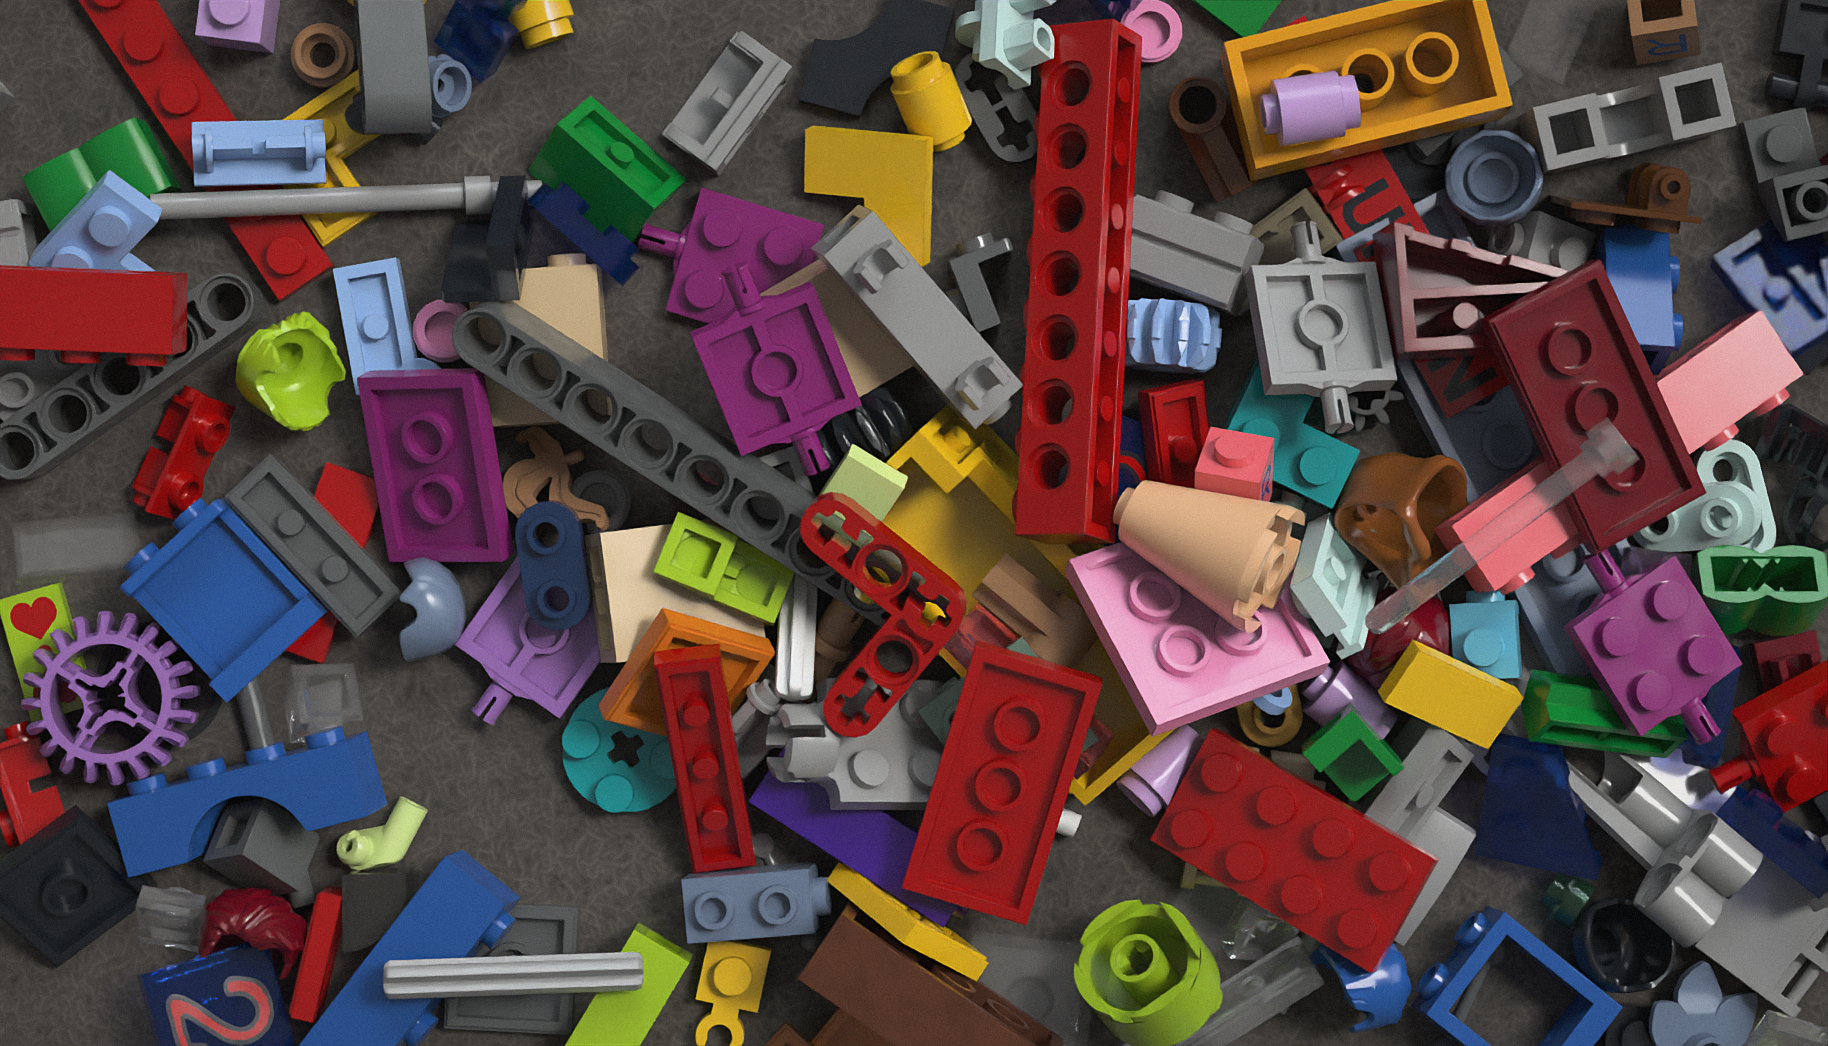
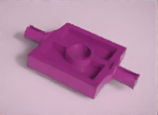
M701 187L693 218L682 231V234L647 223L641 234L663 240L665 244L640 238L638 249H644L674 259L675 279L666 311L710 324L722 319L729 311L736 307L721 271L731 266L741 289H744L734 264L748 262L759 294L817 261L816 254L810 248L821 239L825 224Z
M748 262L734 264L744 289H741L731 266L721 271V274L724 276L736 307L729 311L722 319L691 331L689 335L738 452L741 456H744L772 443L792 442L804 470V475L811 476L817 474L808 452L809 449H811L815 462L822 472L830 466V462L826 458L816 431L820 430L831 418L862 404L815 287L811 282H807L779 295L760 297L749 270Z
M1608 548L1598 554L1591 553L1585 555L1582 558V562L1587 566L1602 591L1596 596L1585 612L1567 623L1563 628L1629 734L1642 736L1667 717L1680 715L1697 745L1712 740L1711 736H1718L1721 729L1717 727L1701 700L1706 696L1712 685L1742 665V662L1675 555L1663 556L1642 572L1623 576L1608 552Z

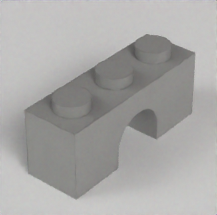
M1722 63L1659 77L1651 82L1596 96L1595 92L1533 107L1517 117L1522 139L1529 142L1535 149L1540 160L1543 176L1717 135L1737 126Z

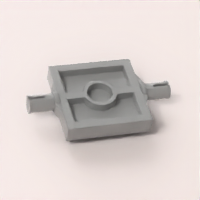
M1302 221L1290 227L1296 259L1278 265H1251L1245 275L1264 394H1308L1320 397L1325 420V431L1334 434L1337 430V434L1351 430L1354 426L1351 420L1347 395L1358 391L1390 390L1397 381L1376 262H1342L1322 256L1318 224L1314 221H1309L1306 226V221Z

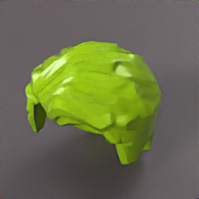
M302 311L287 316L286 321L282 320L277 325L272 324L266 329H259L250 337L238 355L235 380L243 398L254 407L290 430L296 431L300 429L302 431H309L315 426H320L330 415L328 408L329 392L337 382L345 380L346 370L337 355L336 346L330 339L329 331L309 312Z

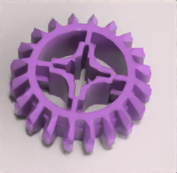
M101 611L98 613L97 632H94L91 623L85 616L76 617L72 621L76 640H73L62 629H56L50 634L52 643L60 651L59 654L56 655L50 650L43 648L37 649L34 652L33 658L37 663L48 668L46 674L29 672L24 675L23 682L29 686L41 688L40 697L23 699L21 707L23 710L28 711L41 708L43 720L32 722L26 727L28 734L36 735L47 730L53 738L42 745L40 753L44 757H49L56 754L62 748L65 749L67 753L59 767V770L65 774L74 771L81 760L86 761L83 777L87 783L97 782L104 765L107 767L108 779L112 785H119L124 782L126 763H128L137 779L140 780L150 775V766L146 755H149L155 763L162 767L168 765L172 761V757L168 749L163 745V742L166 740L172 745L183 747L189 741V737L185 732L174 727L176 721L194 723L198 720V712L193 709L180 707L181 698L190 699L201 694L200 686L189 685L180 687L178 676L194 671V662L192 660L184 661L173 666L169 658L179 652L181 646L174 639L167 641L160 648L155 645L163 629L158 622L150 623L141 636L137 635L139 615L136 613L125 614L119 631L116 630L115 618L111 611ZM102 644H116L130 649L123 661L117 662L115 667L106 675L96 673L91 669L85 670L73 663L86 651ZM146 661L155 671L161 687L162 704L159 715L153 711L154 707L142 699L139 693L138 683L145 671L142 667ZM63 680L69 683L68 688L80 696L84 705L83 716L77 725L80 728L77 734L68 723L62 710L61 689ZM121 680L119 685L124 693L118 696L125 697L124 706L128 710L119 707L108 710L101 716L104 710L100 707L99 702L105 699H98L99 689L94 686L102 688L114 686ZM114 721H122L132 727L139 726L149 732L145 739L130 749L106 750L93 746L99 735L105 733Z

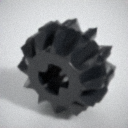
M878 386L867 394L859 397L861 406L831 418L820 430L816 431L830 466L821 472L815 462L811 449L808 452L816 471H820L827 481L852 444L882 461L898 451L911 439L914 429L907 418L909 414L899 398L896 399L887 386Z

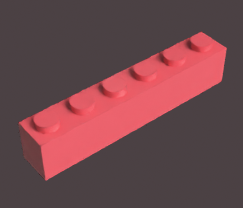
M1759 310L1735 318L1666 366L1659 375H1654V378L1687 451L1691 454L1701 446H1703L1706 452L1711 451L1733 438L1739 432L1735 422L1752 410L1756 416H1760L1780 405L1790 396L1785 387L1802 376L1803 372L1763 312ZM1542 454L1433 529L1476 593L1491 592L1498 589L1502 595L1509 594L1535 576L1530 566L1549 553L1553 559L1560 558L1583 543Z

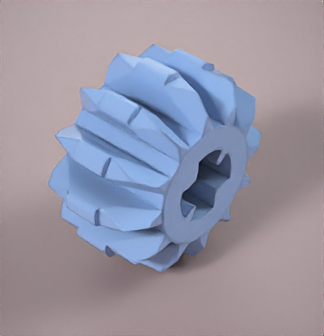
M1163 298L1129 300L1125 366L1132 367L1135 370L1167 372L1171 374H1193L1195 372L1205 373L1214 368L1217 352L1221 349L1222 329H1219L1220 313L1211 306H1204L1202 303L1184 302L1183 300L1175 301Z

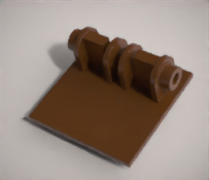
M1651 162L1642 163L1631 172L1625 204L1548 195V201L1564 206L1563 217L1574 218L1580 222L1615 226L1616 214L1627 215L1626 224H1634V226L1645 230L1679 234L1681 222L1701 224L1702 217L1686 214L1691 187L1687 174L1679 168Z

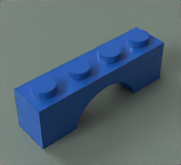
M336 726L304 736L307 746L285 752L283 742L279 741L245 751L247 760L245 763L226 767L224 758L217 757L185 767L187 778L167 783L165 773L160 772L140 780L135 779L127 782L129 793L107 803L128 878L187 863L206 853L212 840L217 818L225 805L233 797L250 795L270 799L288 809L307 832L367 817L388 804L367 731L345 736L343 727Z

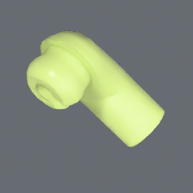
M400 796L385 825L357 831L350 830L344 833L336 845L338 858L350 868L359 871H367L400 862L405 856L428 810Z

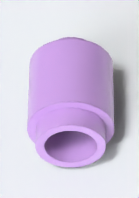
M1334 70L1271 80L1270 94L1260 95V113L1264 132L1266 135L1276 133L1280 146L1344 137L1346 129L1359 128L1361 124L1360 99L1353 75L1338 77L1337 72Z
M1343 661L1336 663L1332 668L1327 666L1324 674L1306 680L1300 690V693L1306 697L1302 711L1321 726L1325 725L1346 705L1351 703L1384 739L1398 717V714L1388 707L1389 704L1384 703L1378 690L1369 685L1363 677L1355 674L1353 669Z

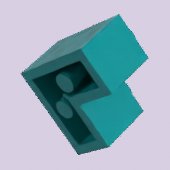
M1257 353L1221 429L1274 438L1272 485L1306 499L1307 502L1323 509H1333L1360 450L1302 423L1313 402L1314 396L1308 394L1265 395Z

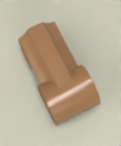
M1007 553L993 566L971 595L999 621L1008 625L1020 636H1023L1040 659L1074 669L1099 638L1085 610L1062 592L1057 595Z

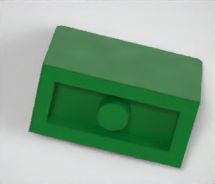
M592 96L588 97L556 124L529 167V173L536 180H541L544 187L620 252H625L633 244L649 219L675 196L687 180Z

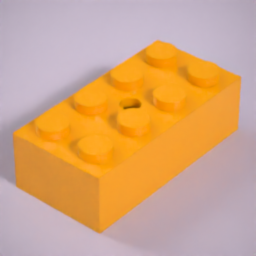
M1392 0L1224 42L1220 54V61L1250 181L1500 120L1513 106L1486 0ZM1335 70L1338 77L1353 75L1354 77L1365 76L1373 84L1372 93L1358 91L1361 124L1359 128L1346 129L1344 137L1280 146L1276 133L1266 135L1264 132L1260 113V95L1270 94L1271 80Z

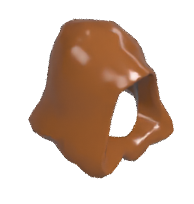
M1388 452L1360 459L1353 465L1338 496L1334 523L1339 536L1363 553L1382 571L1404 598L1422 600L1426 591L1432 585L1437 571L1453 560L1433 529L1468 505L1465 471L1459 462L1445 455H1436L1424 459L1399 452Z

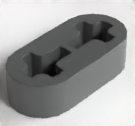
M973 52L967 54L958 64L955 71V79L974 125L989 151L996 159L1006 164L1014 165L1028 162L1037 154L1038 147L1034 133V120L1037 114L1024 90L1022 88L1015 90L1008 85V78L1000 71H998L1000 76L996 78L993 84L994 90L1001 100L999 103L992 106L981 89L970 92L965 85L972 79L970 67L979 62L972 59ZM979 63L985 71L991 70V68L984 67L981 63ZM1006 109L1017 126L1026 122L1029 124L1032 131L1025 138L1028 147L1026 150L1018 152L1013 144L1007 145L1004 148L999 144L997 139L1003 135L1004 126L997 113Z

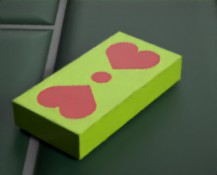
M62 582L0 599V616L25 699L40 697L41 688L29 686L23 682L25 673L39 672L46 674L48 669L37 663L33 658L34 652L37 649L43 648L50 650L56 655L59 654L60 651L52 643L50 634L56 629H62L73 640H76L73 620ZM82 654L73 663L86 670ZM63 680L61 689L63 713L83 709L84 705L80 696L68 688L69 683ZM41 708L28 711L31 722L43 720Z

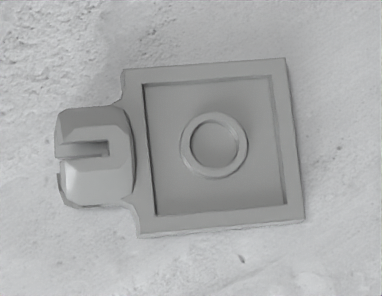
M825 678L816 686V704H784L780 707L777 714L770 716L766 728L765 748H785L784 757H767L766 760L771 774L782 782L817 783L827 791L831 810H925L944 745L919 714L918 709L938 696L935 692L943 685V681L915 680L876 728L867 735L857 738L845 737L835 732L826 722L823 713L824 700L837 678ZM867 679L864 686L854 697L849 698L841 693L840 695L845 699V704L842 708L843 713L852 717L854 713L859 711L868 716L869 714L864 710V706L869 695L878 684L874 683L872 679ZM883 688L886 694L891 692V690Z

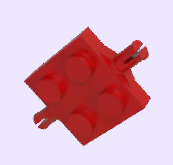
M1827 659L1731 710L1740 732L1741 754L1707 771L1710 780L1720 795L1754 777L1762 784L1770 803L1781 815L1828 790Z

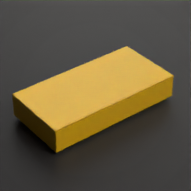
M1415 640L1411 641L1378 690L1384 703L1486 749H1489L1523 700V696L1515 686Z

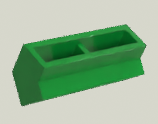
M1531 670L1521 704L1529 741L1667 758L1687 739L1680 715L1667 717L1642 736L1630 735L1595 678Z

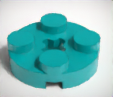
M607 687L585 699L573 712L562 735L564 768L575 789L585 799L599 805L602 809L616 813L621 811H642L662 802L676 788L668 739L666 736L604 720L598 705L610 688ZM622 731L627 738L638 734L642 739L644 745L637 750V756L640 759L637 765L632 767L625 759L617 762L612 760L609 751L616 746L612 738L614 733Z

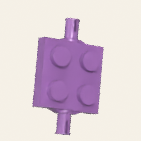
M518 556L455 644L479 661L490 678L493 679L475 707L471 709L475 715L480 717L496 697L495 703L483 718L485 722L493 726L514 695L534 700L560 719L601 663L593 600L587 615L575 626L565 630H551L541 626L531 617L526 606ZM554 586L547 591L546 599L552 608L561 610L568 606L569 596L563 588Z

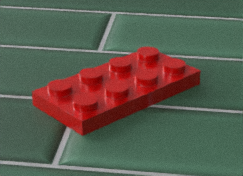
M976 640L904 876L903 889L1027 925L1100 694L1103 677Z
M1218 728L1210 729L1150 839L1370 973L1378 970L1440 859Z

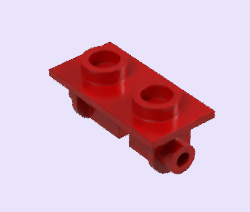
M184 385L180 395L173 394L156 435L174 444L169 454L150 446L140 471L131 485L136 490L132 502L144 507L145 511L175 520L190 505L201 498L204 489L203 479L215 452L224 446L229 437V421L236 407L208 397V394L188 385Z
M29 721L4 728L7 741L0 743V788L8 808L0 811V827L9 849L23 844L65 813L56 785L35 793L32 792L29 781L51 774L52 771L47 757L40 753L42 747L41 735L28 734L26 727L29 725Z

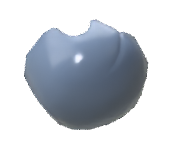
M1482 130L1461 141L1445 168V188L1452 206L1457 213L1477 226L1504 227L1524 218L1537 203L1542 190L1543 172L1535 149L1529 142L1522 140L1518 135L1505 130Z
M425 557L404 562V567L410 577L411 584L404 590L399 599L401 602L414 606L417 612V617L407 622L399 634L403 658L407 663L429 658L451 649L461 637L466 621V603L460 584L449 569L439 562Z

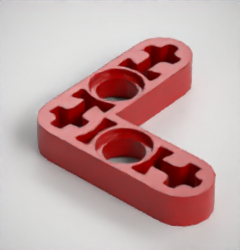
M829 492L818 496L806 509L800 525L803 541L814 554L890 614L837 677L824 700L823 713L829 726L835 732L845 737L857 738L867 735L876 728L955 634L966 613L967 600L963 589L955 580L854 499L843 493ZM835 511L840 512L846 518L842 524V530L855 541H857L862 530H865L872 536L862 544L854 561L844 555L852 545L844 536L837 532L832 534L829 539L821 535L819 529L823 521L816 515L818 512L826 517L831 516ZM880 549L894 553L900 559L902 575L897 580L889 583L873 579L866 568V557L870 553ZM914 571L923 577L916 587L919 593L929 600L936 599L940 594L949 600L945 612L951 617L947 620L941 615L934 617L932 621L926 619L922 615L926 604L912 591L906 602L896 597L905 590ZM890 640L906 644L913 656L912 666L906 671L899 673L884 669L877 658L878 646ZM863 667L867 674L858 671V669ZM869 676L874 683L878 684L869 695L864 706V710L869 715L866 716L859 711L854 713L852 717L845 715L842 711L845 699L840 694L842 693L849 698L854 697L864 686ZM883 688L889 689L891 692L886 694Z

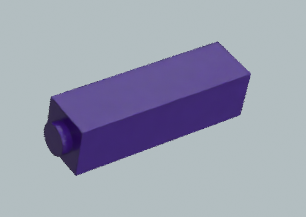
M782 748L777 757H784L785 748ZM770 770L767 771L749 800L750 803L943 928L952 915L962 920L970 908L902 888L919 829L890 810H831L829 796L826 789L817 783L782 782L775 778Z

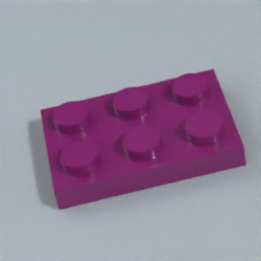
M476 368L374 370L357 377L389 562H406L407 560L421 557L437 562H503L514 554L485 374Z

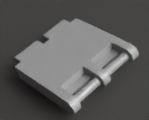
M1763 841L1757 849L1763 854V858L1754 875L1741 889L1723 900L1721 903L1723 905L1722 911L1718 919L1707 933L1692 946L1794 1020L1801 1011L1797 1004L1821 971L1828 974V941L1820 951L1815 948L1828 931V907L1813 912L1808 903L1809 899L1828 890V886L1771 843ZM1807 959L1811 964L1789 994L1784 997L1781 993Z

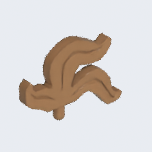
M537 426L518 432L515 438L516 442L519 444L529 443L535 457L534 459H524L516 462L508 468L502 484L505 503L512 514L519 519L526 509L538 503L536 500L538 493L551 482L548 500L567 504L577 513L582 524L592 522L596 524L600 531L604 532L609 527V518L605 508L601 505L579 499L571 492L573 476L569 466L581 462L585 457L584 452L577 449L565 454L560 442ZM546 522L538 526L536 531L537 539L542 534Z

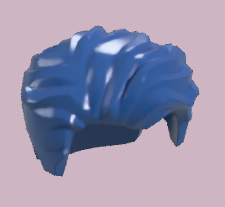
M1322 943L1312 951L1310 957L1311 964H1325L1327 969L1335 971L1343 988L1344 999L1352 1008L1360 1010L1366 1015L1363 1022L1348 1029L1351 1033L1369 1031L1390 1023L1396 1024L1399 1021L1407 998L1411 993V982L1408 977L1405 959L1394 943H1392L1381 965L1374 973L1368 972Z

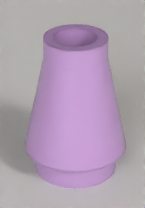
M1187 724L1177 727L1130 767L1116 781L1117 786L1136 807L1148 816L1154 817L1162 808L1165 810L1168 808L1204 739Z

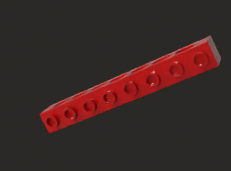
M1112 18L1049 25L1055 38L1054 58L1038 64V73L1041 79L1040 110L1037 112L1034 120V133L1038 147L1036 173L1033 175L1030 185L1031 199L1034 204L1033 233L1027 244L1030 285L1029 298L1026 300L1023 308V322L1027 336L1025 362L1022 364L1019 374V380L1023 384L1020 388L1023 394L1022 422L1015 440L1016 452L1019 457L1018 489L1012 499V515L1016 523L1015 535L1044 544L1115 543L1116 524L1113 523V514L1118 501L1142 36ZM1089 86L1087 96L1080 102L1081 94ZM1086 147L1083 160L1076 166L1078 155ZM1083 210L1079 224L1072 230L1076 215ZM1079 272L1078 283L1069 293L1070 282ZM1075 336L1074 348L1066 357V346L1069 340ZM1071 399V411L1068 417L1062 422L1063 408L1065 404ZM1067 463V477L1059 486L1058 476L1060 470Z

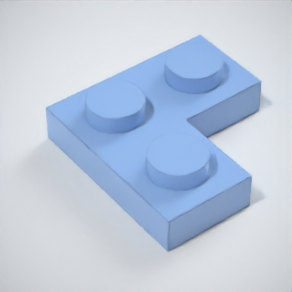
M108 170L34 249L28 264L40 267L155 271L131 254L130 251L156 225L162 208Z

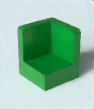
M1351 703L1346 705L1302 744L1304 756L1319 772L1324 770L1351 801L1359 800L1389 773L1395 777L1404 769L1401 758Z

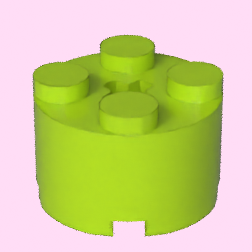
M1128 900L1103 911L1085 929L1080 940L1083 948L1079 956L1078 965L1074 961L1075 983L1082 997L1117 1038L1132 1046H1172L1186 1040L1196 1033L1205 1024L1210 1015H1213L1220 1008L1223 999V993L1220 988V973L1211 951L1187 918L1172 905L1160 902L1161 905L1142 904L1140 900Z

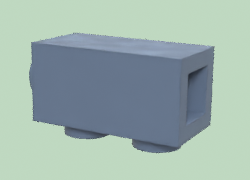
M817 861L742 867L695 874L691 872L681 879L687 944L813 934L823 925V916L831 915L832 911L830 883L828 882V877H819Z

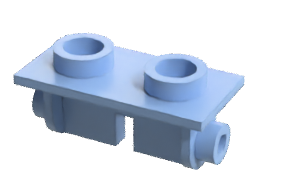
M323 119L192 122L195 187L326 184V148Z

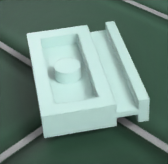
M1329 512L1309 522L1290 584V592L1298 611L1305 618H1312L1325 637L1333 633L1339 640L1336 653L1342 660L1364 649L1379 582L1375 576L1367 580L1361 573L1364 560L1351 544L1339 536L1334 518Z

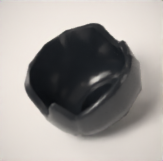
M1608 897L1593 901L1591 906L1581 911L1575 921L1571 947L1577 969L1601 990L1609 993H1633L1653 989L1661 983L1673 968L1677 949L1675 939L1634 906V899ZM1621 924L1629 936L1628 942L1621 945L1620 937L1615 930V927Z

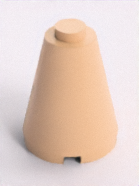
M1148 480L1142 481L1136 489L1128 487L1120 496L1113 514V523L1119 525V540L1234 627L1247 633L1254 632L1262 624V622L1251 618L1259 606L1263 605L1273 609L1281 596L1293 570L1302 542L1290 536L1293 522L1305 525L1303 511L1289 505Z

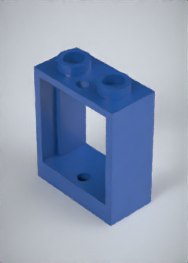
M1487 906L1482 913L1475 911L1465 919L1454 936V941L1458 943L1443 964L1439 961L1432 964L1424 972L1416 985L1415 991L1419 995L1411 1004V1007L1460 1046H1491L1451 1014L1449 1009L1502 940L1506 938L1577 995L1537 1046H1594L1623 1008V1006L1507 913Z

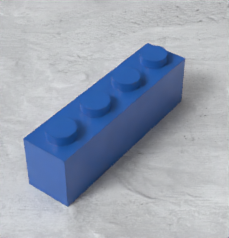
M464 850L445 856L299 1046H419L438 1023L439 1019L432 1012L443 998H386L383 991V968L385 963L390 960L476 957L484 945L492 950L502 941L515 924L516 919L509 913L521 897Z

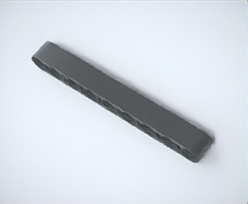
M513 301L479 302L456 320L452 330V343L457 354L465 362L878 626H881L890 615L814 554L804 543L800 532L801 519L810 503L818 496L751 453L741 456L735 443ZM479 317L490 319L498 326L501 332L500 345L490 344L481 337L477 323ZM534 353L544 354L554 362L557 368L556 380L545 379L535 371L532 361ZM588 389L603 391L610 398L613 408L611 415H602L591 408L587 400ZM652 424L665 432L668 439V449L657 450L650 447L642 436V425ZM699 460L714 462L720 467L724 475V483L712 485L705 482L698 474L696 462ZM765 496L770 498L779 509V518L767 520L760 517L751 505V497ZM820 512L816 514L823 521L819 529L820 532L825 533L828 537L837 532L852 543L848 552L844 554L852 561H854L862 544L872 537L862 531L857 541H855L842 530L841 527L844 522L842 518L835 514L829 517L822 515ZM880 549L873 551L866 557V567L881 569L887 574L890 582L897 580L902 575L900 559L894 553ZM914 571L905 590L896 597L906 602L912 591L924 602L936 604L942 609L946 619H950L951 617L945 612L949 600L941 594L936 599L929 600L919 593L916 587L923 577Z

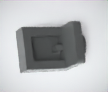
M990 232L957 245L956 249L959 257L948 262L956 288L946 291V295L979 334L997 328L1001 324L979 266L1010 255L1013 251L1009 238L995 242Z

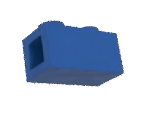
M1634 224L1604 228L1591 255V260H1601L1652 374L1659 375L1671 352H1678L1682 343L1683 319L1680 313H1673L1672 294L1676 293L1679 284V258L1677 256H1670L1669 233L1640 229V227L1634 226Z

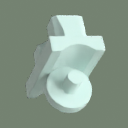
M976 0L975 11L960 15L956 20L955 37L963 45L973 48L972 59L981 63L984 67L995 69L1005 74L1008 78V85L1014 90L1030 86L1031 67L1053 59L1055 38L1051 28L1041 19H1033L1034 10L1051 6L1056 0Z

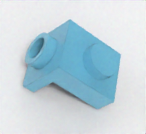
M1497 589L1496 591L1481 593L1467 591L1466 603L1449 604L1453 658L1498 679L1522 678L1518 615H1521L1518 601H1505V595H1502Z

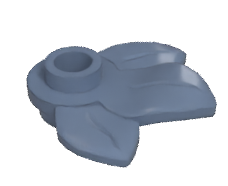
M1699 961L1689 967L1679 977L1674 988L1673 1001L1660 1000L1653 1003L1649 1018L1651 1040L1654 1046H1743L1751 1033L1756 1017L1758 995L1752 991H1744L1722 997V992L1712 967L1705 961Z

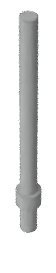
M464 176V183L150 194V200L162 208L159 220L464 208L466 215L492 214L499 182H490V176ZM527 181L530 206H543L542 181Z

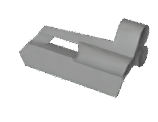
M1518 615L1522 678L1503 679V681L1515 686L1524 697L1531 670H1547ZM1521 701L1501 731L1648 871L1634 897V906L1684 948L1696 943L1718 919L1722 911L1723 905L1721 903L1723 900L1741 889L1754 875L1762 861L1763 854L1732 829L1750 783L1746 780L1720 795L1710 780L1707 771L1725 762L1704 744L1697 745L1691 733L1685 729L1687 739L1667 758L1604 751V773L1601 782L1596 786L1547 743L1529 741L1521 710Z

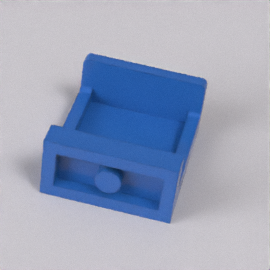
M199 498L173 521L172 525L179 533L164 547L159 549L151 542L123 567L131 577L119 589L127 597L133 596L212 679L209 685L227 703L329 610L224 498L214 500L209 506Z

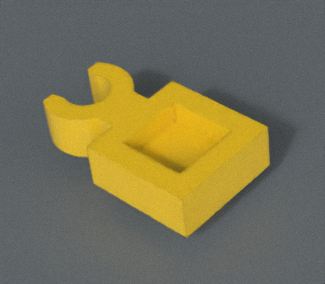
M737 940L708 942L695 999L713 1003L712 1011L704 1015L698 1024L695 1035L697 1046H705L708 1031L715 1025H724L730 1029L732 1033L730 1046H742L745 1030L742 1021L738 1017L739 1009L758 1013L772 948Z

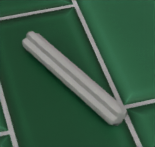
M637 952L390 960L385 963L383 968V991L388 999L637 991L642 988L643 959L641 954Z

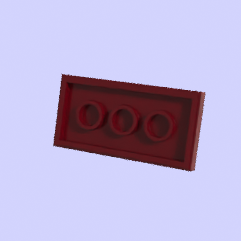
M1589 260L1480 320L1587 552L1598 554L1707 493L1601 260Z

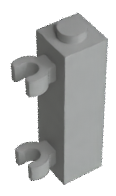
M857 205L810 248L959 419L976 429L982 423L989 425L997 421L1012 407L1014 403L1012 395L1023 384L872 210Z

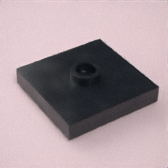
M74 805L0 860V918L56 968L159 893L158 886L149 873L128 878L119 845L77 805Z

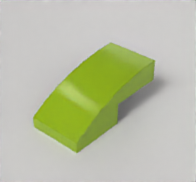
M678 512L653 574L722 606L774 626L795 572L755 546L738 540L739 536Z

